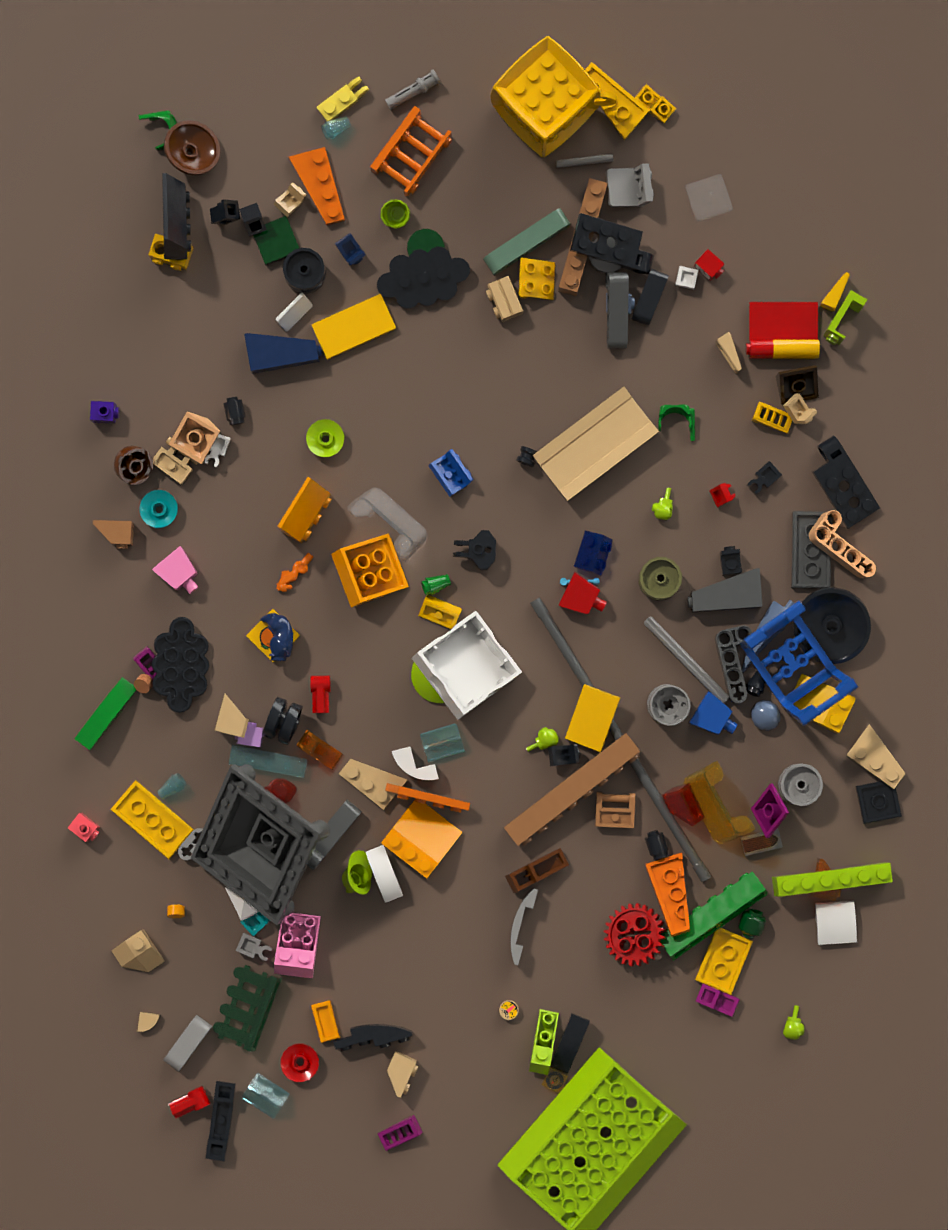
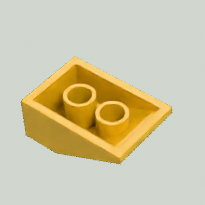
M801 674L794 689L811 677ZM822 683L793 703V705L800 710L810 705L817 708L838 692H836L834 687ZM848 694L844 699H841L814 718L812 722L836 734L840 733L856 698Z

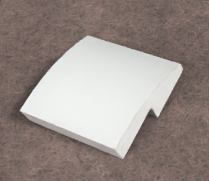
M854 901L815 903L818 945L857 942Z

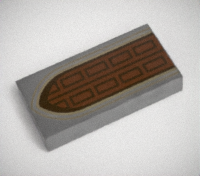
M778 828L770 838H766L763 832L740 837L745 856L783 847Z

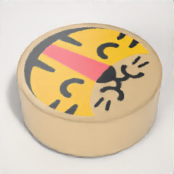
M512 1000L502 1002L499 1007L500 1015L506 1020L514 1019L519 1012L518 1005Z

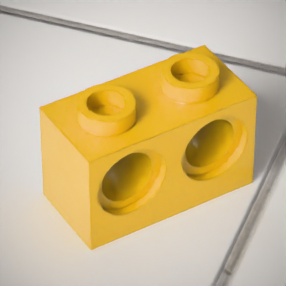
M155 233L148 254L152 262L158 265H163V263L169 264L170 268L181 271V268L187 270L193 252L192 245L191 252H187V259H164V254H157V249L164 247V236Z

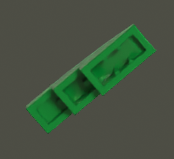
M122 677L74 739L91 750L137 691L134 685Z

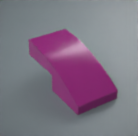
M702 984L696 998V1002L731 1017L734 1016L740 1001L739 998L706 984Z

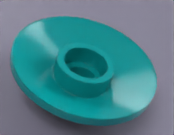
M153 490L143 497L139 510L146 524L154 528H163L175 520L178 513V505L175 498L169 492ZM159 506L163 507L161 513L156 512V508Z

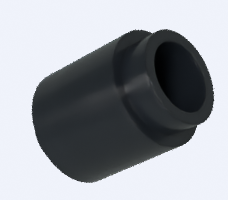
M238 397L227 398V402L223 404L229 424L245 423L244 418L246 417L242 399L238 400Z
M658 830L648 832L647 837L644 839L650 856H653L654 860L667 856V850L669 849L663 832H658Z

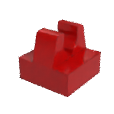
M722 483L709 490L717 508L735 498V493L731 495L728 490L731 487L730 484Z

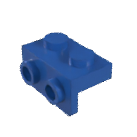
M453 449L428 465L449 497L464 489L473 481L470 471L464 467L459 455Z

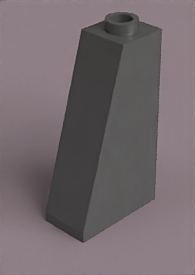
M760 568L693 591L691 597H688V608H692V612L763 607Z

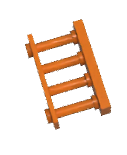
M416 106L412 108L370 166V170L377 175L380 171H384L406 187L404 195L407 197L410 193H415L419 187L417 183L442 149L447 148L452 142V132L448 130L445 135H442L421 120V110ZM413 126H418L439 141L433 151L410 135L411 132L409 131ZM402 141H407L428 156L422 166L399 150L398 146ZM391 156L397 157L417 172L411 181L388 165L387 161Z

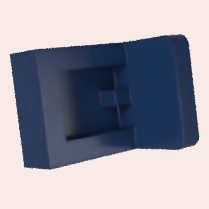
M351 233L334 243L349 265L360 263L363 260L362 257L366 255Z

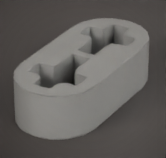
M203 828L193 830L180 845L178 854L181 859H191V856L183 855L184 851L182 849L184 847L188 848L192 844L193 848L190 852L193 853L196 846L194 843L196 839L195 833H201Z

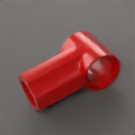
M330 675L311 676L312 713H329Z
M200 1086L188 1092L187 1095L169 1103V1106L176 1119L193 1110L197 1111L211 1103L203 1086Z

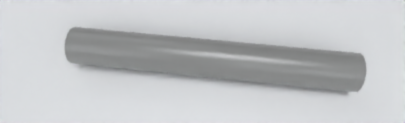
M613 154L556 160V166L561 168L613 162Z

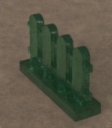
M245 965L244 968L237 967L233 971L234 977L240 980L237 986L231 985L227 988V995L232 997L231 1004L226 1003L220 1006V1013L226 1017L224 1023L216 1022L213 1025V1031L219 1034V1039L223 1040L224 1037L237 1041V1046L241 1047L242 1044H245L243 1049L252 1052L256 1050L282 978L271 975L268 978L269 973L263 972L261 975L250 971L251 966ZM247 982L258 986L256 992L253 993L243 989L244 983ZM265 989L263 996H261L262 990ZM238 1000L250 1004L249 1011L236 1007ZM256 1007H258L257 1013L254 1014ZM231 1018L244 1023L242 1030L229 1025ZM249 1025H250V1026H252V1027H251V1029H250V1032L248 1033L247 1030H248Z

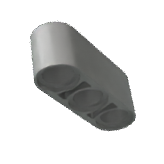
M196 1015L168 1052L164 1061L179 1072L209 1032L212 1025Z

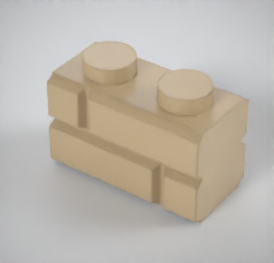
M509 276L487 285L488 290L485 292L489 301L493 300L495 304L493 311L497 319L500 318L504 322L523 314V309Z

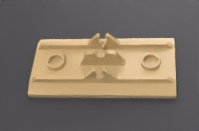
M622 387L536 452L533 457L564 498L569 501L659 431L638 406L627 389Z

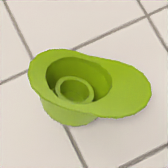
M358 850L353 852L349 858L348 868L342 874V883L346 888V893L364 895L369 892L371 887L372 869L366 853Z

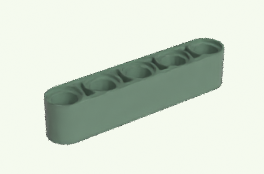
M558 208L489 253L483 260L493 275H496L564 231L571 223L561 208Z

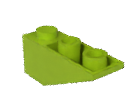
M542 1009L539 1011L529 1072L548 1075L559 1016L557 1012Z

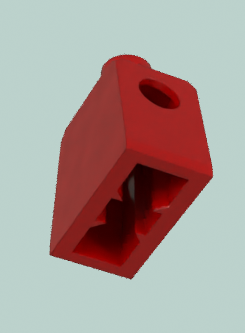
M574 572L559 602V606L589 614L592 607L602 612L607 601L597 597L600 591L598 587L577 572Z

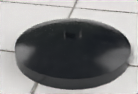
M823 588L811 593L801 602L806 610L799 614L833 664L847 662L864 649L870 637L871 619L865 604L855 594L841 588ZM793 622L794 636L796 637L801 632ZM806 639L798 644L804 653L812 649ZM815 655L812 658L818 662H821L817 655Z

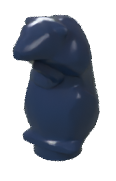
M269 613L260 618V621L269 625L268 628L274 636L270 641L271 654L269 656L271 661H286V657L291 656L293 648L291 624L285 616Z

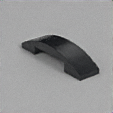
M216 1081L205 1159L225 1161L236 1083Z

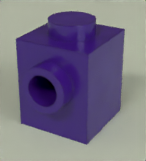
M91 401L90 420L93 423H116V419L119 418V407H116L114 402Z

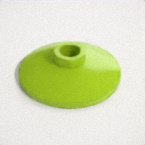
M322 419L314 422L309 427L306 434V442L311 452L315 455L331 457L337 454L343 447L344 433L336 422ZM324 436L329 437V441L326 443L322 441Z

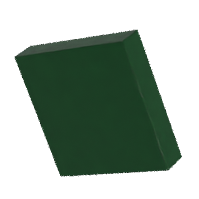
M287 216L266 223V231L253 235L266 266L286 258L293 250L299 249Z

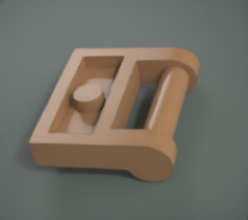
M596 793V827L634 828L635 793H629V795ZM602 802L629 803V809L602 807Z

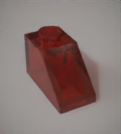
M690 783L673 787L662 794L669 812L689 825L694 826L705 818Z

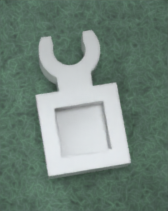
M219 434L210 449L211 453L205 458V464L208 465L210 459H215L214 467L217 468L220 464L218 457L219 455L225 457L231 438Z

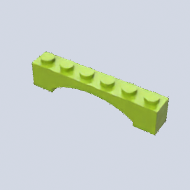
M877 863L772 877L774 896L777 897L893 882L890 863Z

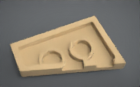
M350 759L339 773V775L383 810L397 794L385 791L387 783L403 787L407 782V779Z

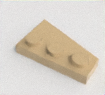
M870 724L847 754L850 759L892 789L896 788L906 774Z

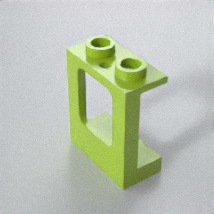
M850 290L823 335L826 337L825 340L832 345H840L846 336L835 329L848 307L859 313L867 299Z

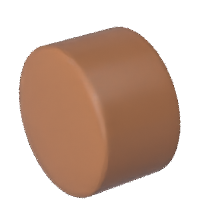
M140 674L134 681V687L140 693H148L152 688L153 679L147 674Z

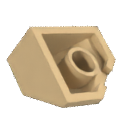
M144 929L111 950L120 965L125 968L150 972L165 962Z

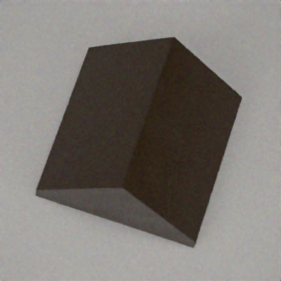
M816 365L782 371L776 375L781 405L785 404L794 394H800L804 401L819 398Z

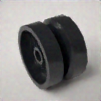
M299 248L289 253L284 260L283 273L287 284L292 290L298 293L309 294L321 288L326 278V269L323 259L318 252L310 248ZM305 268L308 269L307 272H305V273H302V272H301V271H304Z
M277 697L268 715L262 736L273 739L280 729L278 741L289 745L299 725L303 706L292 703L286 713L287 700Z

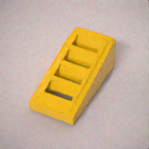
M846 272L823 299L820 307L832 312L835 311L850 273Z
M760 401L751 420L786 434L792 423V419L787 412ZM762 409L766 410L763 419L760 418ZM769 412H772L773 414L769 422L767 421V417ZM776 414L780 415L777 424H774ZM783 417H786V423L784 427H781Z

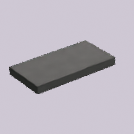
M792 512L791 588H830L831 557L809 539L810 530L825 512ZM828 515V522H829L830 524H831V515ZM818 530L817 537L822 540L823 534Z

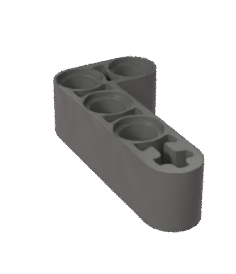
M606 272L607 349L627 348L628 274L626 272Z
M745 625L722 630L715 636V644L729 700L734 704H740L747 698V690L736 645H740L743 641L738 637L739 630H745L748 636L752 634L751 629ZM721 634H726L729 637L727 644L720 642L719 637ZM729 652L733 655L732 663H727L724 660L725 653ZM730 671H735L738 674L736 682L729 680L728 674ZM740 683L741 686L737 687L738 692H742L743 695L740 697V700L733 697L736 690L735 687L731 689L730 685Z
M349 800L343 803L327 823L329 835L317 842L307 863V866L312 870L316 869L361 814L362 811Z

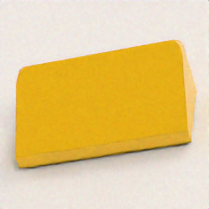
M427 595L418 616L452 629L456 625L462 609Z

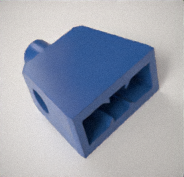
M709 691L689 721V724L719 735L722 728L732 734L738 725L728 719L733 711Z

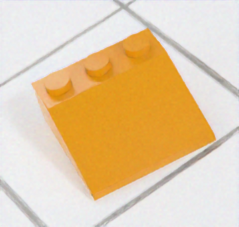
M307 477L278 524L281 532L301 544L303 540L307 541L312 533L310 531L313 524L317 525L322 517L320 512L323 508L327 509L332 500L330 492L310 477Z
M389 533L340 548L331 554L351 608L409 587Z
M414 800L381 844L427 879L462 834V831L427 804L418 803Z

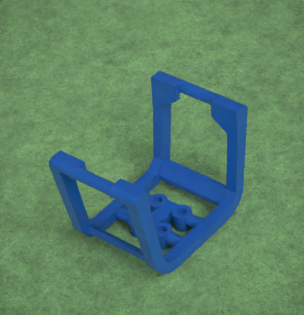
M798 601L745 638L740 645L782 707L805 726L856 690L858 685L854 679L838 670L830 661L799 614L806 609ZM793 621L801 633L793 639H786L784 645L777 650H771L768 653V657L760 661L753 648ZM806 639L812 649L805 654H798L794 657L789 651L796 650L798 644ZM817 655L825 668L785 696L776 683L783 678L791 677L795 670L805 667L809 660ZM783 657V661L788 665L781 666L779 672L771 677L765 667L772 662H779ZM830 677H833L840 683L835 688L838 693L817 708L810 705L800 710L793 705V703Z

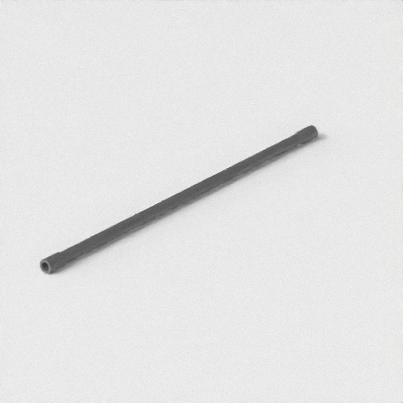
M540 597L531 602V606L544 623L582 687L584 684L594 687L550 617ZM613 719L609 731L614 739L617 740L623 734ZM637 758L630 765L688 857L701 882H704L711 877L709 871L699 859Z

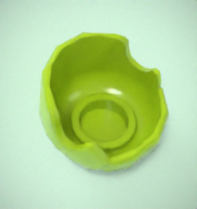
M390 200L381 209V219L388 227L401 228L410 219V209L401 200Z

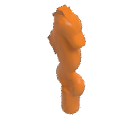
M307 553L301 561L294 563L291 572L289 570L282 571L281 579L277 583L276 589L282 592L292 589V585L287 584L295 581L298 578V573L305 574L308 571L307 565L314 557Z

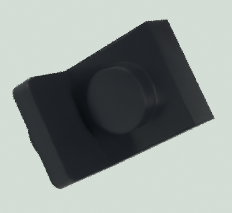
M735 546L724 547V551L720 552L722 575L742 573L740 549H735Z

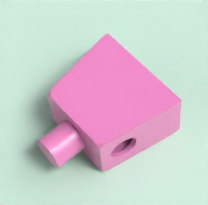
M181 546L152 569L177 591L184 587L191 594L198 588L197 584L192 580L198 573Z

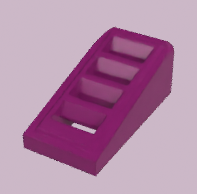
M146 646L133 657V660L145 674L153 679L156 673L150 674L153 670L152 666L147 669L145 666L152 661L155 654ZM149 653L150 657L141 663L140 660Z
M412 1115L377 1134L387 1151L420 1136L422 1129L415 1115ZM401 1127L404 1128L407 1136H404ZM394 1130H396V1132H397V1134H398V1136H399V1138H400L399 1140H397V1138H396V1136H395V1134H394V1132H393ZM387 1133H389L393 1141L391 1144L386 1136Z

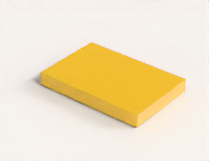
M584 684L565 739L601 752L620 697Z
M723 928L715 931L695 980L731 995L753 941Z

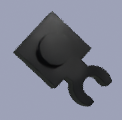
M769 461L755 473L758 479L749 481L747 486L756 484L758 489L754 494H758L763 484L768 488L782 474Z

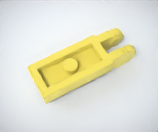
M356 77L348 85L343 86L317 106L318 111L328 123L358 102V99L368 92L369 88L367 86L362 87L355 95L351 91L362 81L360 77Z

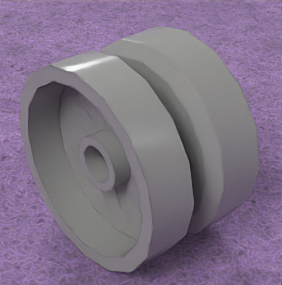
M803 763L790 765L779 776V793L789 804L796 806L810 805L822 793V777L818 770L811 765ZM799 781L804 782L802 784L803 788L798 787L797 784Z

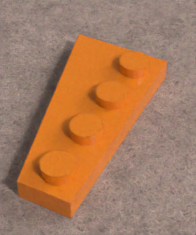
M325 147L289 156V160L326 225L345 221Z
M387 783L385 791L397 793V798L408 800L409 797H414L415 802L426 804L427 801L433 802L432 806L443 809L444 805L451 806V811L461 813L462 809L469 811L470 807L468 802Z
M682 852L645 864L671 937L689 932L690 925Z

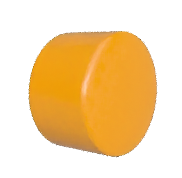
M177 904L167 906V917H185V906Z

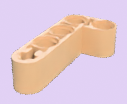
M836 510L823 513L809 532L810 541L856 577L863 579L873 576L876 572L874 562L835 533L842 521L841 514ZM828 515L833 517V524L828 522ZM818 530L823 534L822 540L817 537ZM833 542H836L838 545L837 551H834L832 548ZM848 553L853 557L852 562L847 560Z

